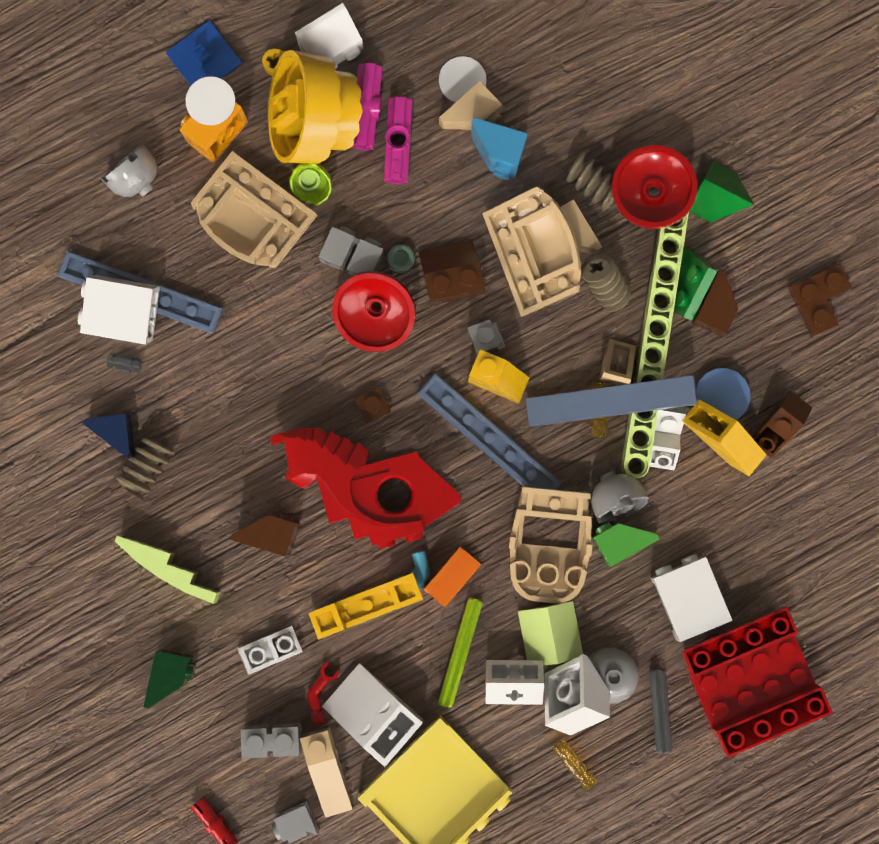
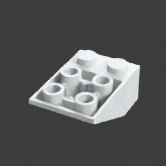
M360 663L322 706L384 767L423 723L421 716Z

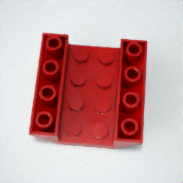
M783 607L681 651L688 676L708 723L727 758L833 714L822 687L816 685L795 637L798 631L787 607Z

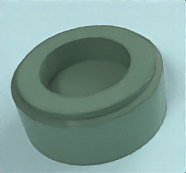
M403 244L392 247L387 255L389 267L396 273L410 271L415 263L412 249Z

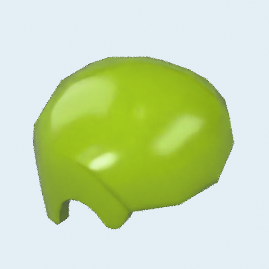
M301 163L293 169L289 179L290 189L301 203L306 202L317 206L329 198L332 191L331 175L321 164Z

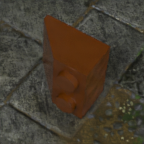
M472 240L418 252L430 306L485 293L481 268Z
M276 511L275 516L267 515L233 533L230 540L282 556H291L300 523L294 522L295 516Z

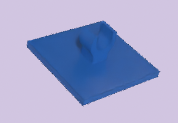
M210 20L166 52L190 85L204 77L223 79L242 65L240 59Z

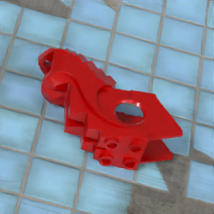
M301 428L269 437L271 446L285 444L289 472L285 473L286 481H291L304 489L318 481L329 523L349 519L354 539L369 536L371 545L378 544L379 549L395 546V540L404 537L406 542L423 539L422 533L425 532L424 528L461 503L460 494L418 456V452L368 464L369 450L359 442L355 446L346 437L341 438L332 431L328 434L317 428ZM390 478L404 480L411 489L412 498L409 505L399 512L385 510L378 501L380 485Z

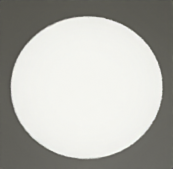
M460 56L449 60L442 67L439 74L441 91L453 102H457L479 81L486 87L485 70L479 62L470 57Z
M204 77L197 80L190 86L186 94L188 113L195 121L204 125L222 123L231 115L235 106V95L232 88L226 81L217 77Z

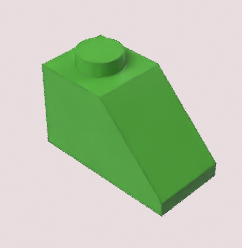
M610 522L596 528L597 534L591 537L608 567L614 566L660 539L655 533L619 523L611 525Z

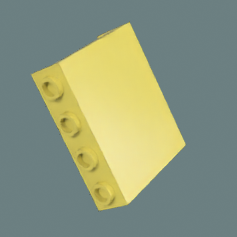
M439 715L359 794L358 800L365 807L368 805L404 844H468L470 841L468 836L475 829L478 831L482 830L491 820L488 816L496 808L498 811H501L511 801L509 795L512 792L511 788Z

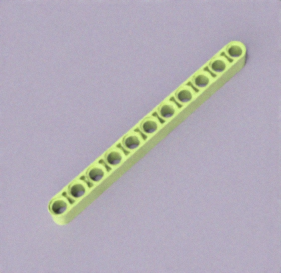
M689 212L680 220V225L661 228L657 231L634 383H641L643 377H650L655 381L662 380L664 376ZM663 242H672L676 248L675 253L669 254L665 252L662 246ZM661 268L668 269L671 273V280H662L658 275V270ZM657 295L665 297L667 307H657L654 303V297ZM653 322L659 323L663 328L662 335H653L650 331V324ZM652 349L658 353L659 360L657 363L647 361L645 357L647 350ZM658 410L650 411V416L647 419L641 418L637 413L629 414L621 462L623 474L632 475L634 478L639 479L648 473ZM636 431L645 434L646 443L644 446L634 444L632 436ZM631 459H637L641 462L642 469L639 474H633L629 471L628 463Z

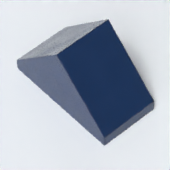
M119 414L87 418L82 422V424L124 457H134L135 450L130 415Z

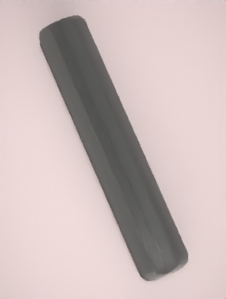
M662 668L650 670L656 751L664 754L672 752L666 671Z

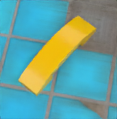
M411 573L308 614L319 640L372 618L421 601L423 596L414 573Z

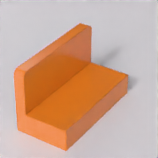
M460 546L427 584L424 591L446 607L482 564Z

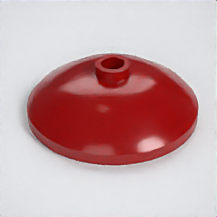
M661 145L644 146L629 153L617 166L612 180V195L619 212L631 223L648 229L666 228L679 222L692 208L697 194V177L690 162L678 151ZM657 189L659 194L651 196L649 190Z
M367 271L351 276L339 287L333 300L332 315L339 333L350 344L369 352H383L396 348L408 338L415 323L416 308L410 292L399 280L382 272ZM373 302H379L382 308H376Z

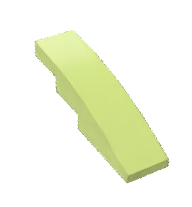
M116 536L115 542L136 562L158 578L187 594L212 604L218 602L221 592L194 583L198 572L172 564L175 553L125 536Z

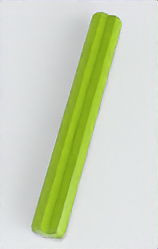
M470 597L467 601L438 700V704L448 708L453 706L483 604L479 599Z

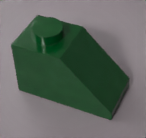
M164 649L155 651L144 708L154 706L186 685L188 680H193L196 664L192 663V655Z

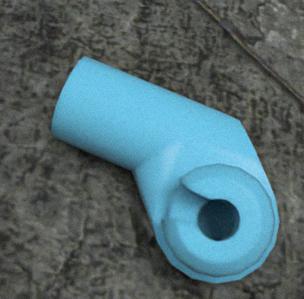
M425 550L412 553L415 568L411 573H414L420 589L431 575Z

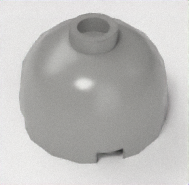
M143 143L122 159L113 171L107 172L101 180L119 196L132 197L139 193L143 197L155 187L152 181L156 177L158 170L156 159Z
M615 472L603 475L600 478L601 482L595 486L591 494V505L598 522L602 524L617 521L615 518L617 515L625 513V517L634 514L648 503L647 499H649L638 479L623 473L616 475Z
M602 647L592 652L589 659L609 690L610 704L620 703L628 699L635 692L639 682V670L634 659L626 651L616 647Z

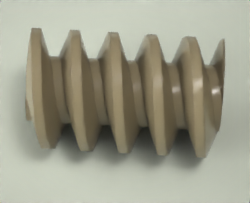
M584 150L568 169L566 182L571 183L577 180L575 189L580 190L586 187L583 196L588 197L594 194L592 203L597 204L603 201L600 209L605 211L615 203L612 195V183L610 182L612 172L601 175L604 166L600 165L594 169L595 158L584 161L587 153Z
M597 254L585 260L581 266V276L603 310L614 312L624 308L631 298V290L615 261L605 254Z
M153 438L141 439L146 448L136 447L135 451L140 457L130 456L129 461L133 467L123 466L122 469L127 476L117 475L116 477L121 484L120 486L142 500L144 498L140 491L148 493L150 491L146 482L155 483L157 481L152 473L161 474L163 472L159 463H169L165 453L175 454Z

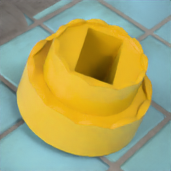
M288 50L282 54L277 62L269 92L268 129L273 152L280 162L319 164L329 157L330 150L346 151V149L351 148L354 144V138L359 133L362 106L360 103L361 89L357 84V77L350 72L335 71L334 61L326 55Z

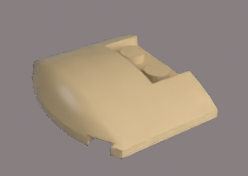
M233 151L191 202L192 208L197 210L201 226L224 250L248 263L269 266L271 268H276L318 216L314 211Z
M540 186L482 213L521 317L573 295L580 290L581 261L574 232L560 206L551 196L543 192L544 189Z

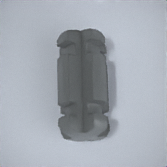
M112 352L107 358V367L112 369L113 366L115 370L131 373L132 370L134 374H139L142 368V359L137 358V360H134V357L123 354L115 356V353Z

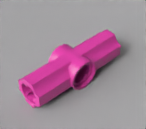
M374 63L359 64L357 84L361 89L360 103L362 115L359 120V133L354 138L352 148L357 150H374L376 124L380 119L381 112L380 89L383 67Z
M393 97L388 100L384 182L391 184L408 183L413 100L406 97ZM400 135L406 141L401 146H395L391 143V139Z

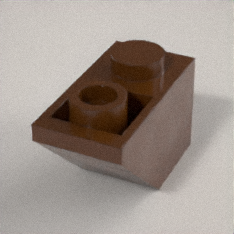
M720 269L717 271L692 321V324L720 337L727 334L738 311V306L725 271Z
M789 391L771 411L752 438L766 455L772 459L805 424L813 407L792 391Z

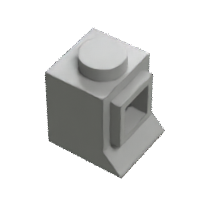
M487 320L467 328L468 336L471 337L475 347L476 358L480 349L491 353L505 348L496 321L491 322Z
M308 800L276 814L273 819L275 823L272 824V829L277 840L282 839L283 842L288 840L291 843L307 836L309 832L318 835L320 831Z

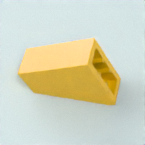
M480 349L470 372L468 383L519 404L530 377L507 360Z
M699 399L697 401L698 405L692 407L682 422L729 465L750 476L765 458L766 453L737 420Z

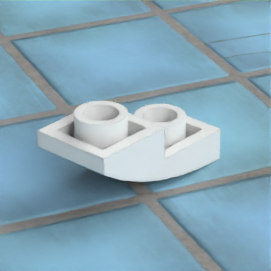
M292 626L238 648L248 675L303 652Z

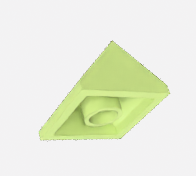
M573 601L518 611L527 660H542L543 665H553L567 662L583 655Z

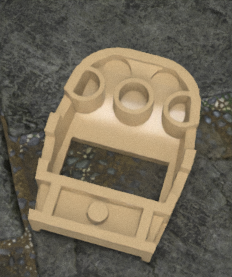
M528 486L522 487L509 543L511 580L515 590L522 597L535 602L564 603L572 600L581 591L587 575L586 569L589 557L592 555V520L589 515L588 499H591L590 493ZM524 516L580 521L577 548L522 543Z

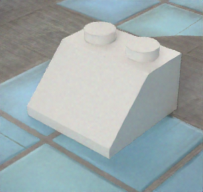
M343 3L295 32L301 52L328 56L334 61L335 70L338 67L337 64L345 59L350 61L356 58L361 53V49H363L362 38Z
M583 654L545 673V726L572 735L610 718L609 690L588 656Z

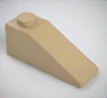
M330 726L302 734L300 741L325 818L353 810Z

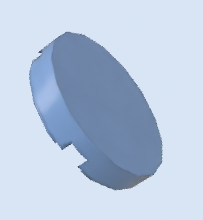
M716 368L704 374L696 384L697 401L700 399L735 420L739 419L747 411L750 403V388L746 380L738 372L728 368Z

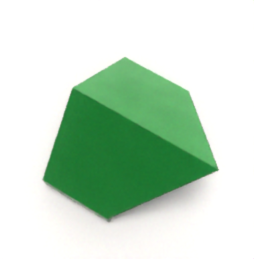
M712 161L697 189L695 202L689 212L712 223L755 204L738 175Z

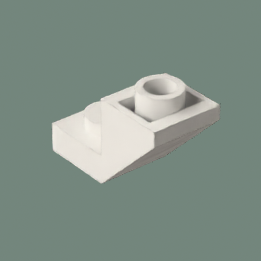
M686 407L658 410L650 467L675 470L680 453V434L684 424L682 420L686 416Z

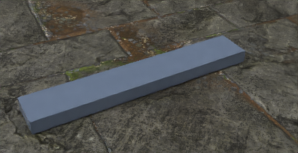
M68 250L58 273V277L81 286L87 277L93 275L160 286L157 314L213 335L224 310L222 307Z
M437 373L417 393L522 486L557 489L562 483Z
M693 375L526 398L530 427L698 405Z

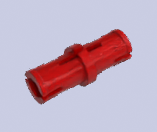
M205 796L190 807L206 827L204 831L207 834L211 833L218 844H237L239 842V839L234 836L223 822L225 818L216 813Z

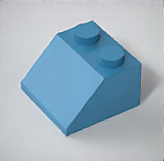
M473 117L471 138L488 170L494 172L493 175L501 179L516 178L528 133Z

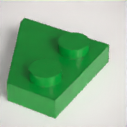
M684 248L674 309L683 318L693 320L717 270L694 250Z

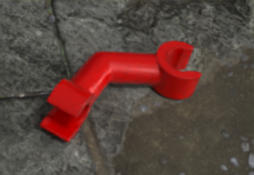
M330 662L325 663L321 667L320 676L307 691L314 726L326 723L319 694L329 681L336 679L340 674V670H338L332 677L326 675L325 669L329 666Z

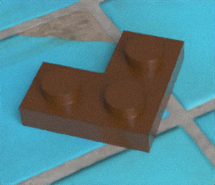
M837 264L788 287L811 338L839 325L827 300L852 289L841 264Z

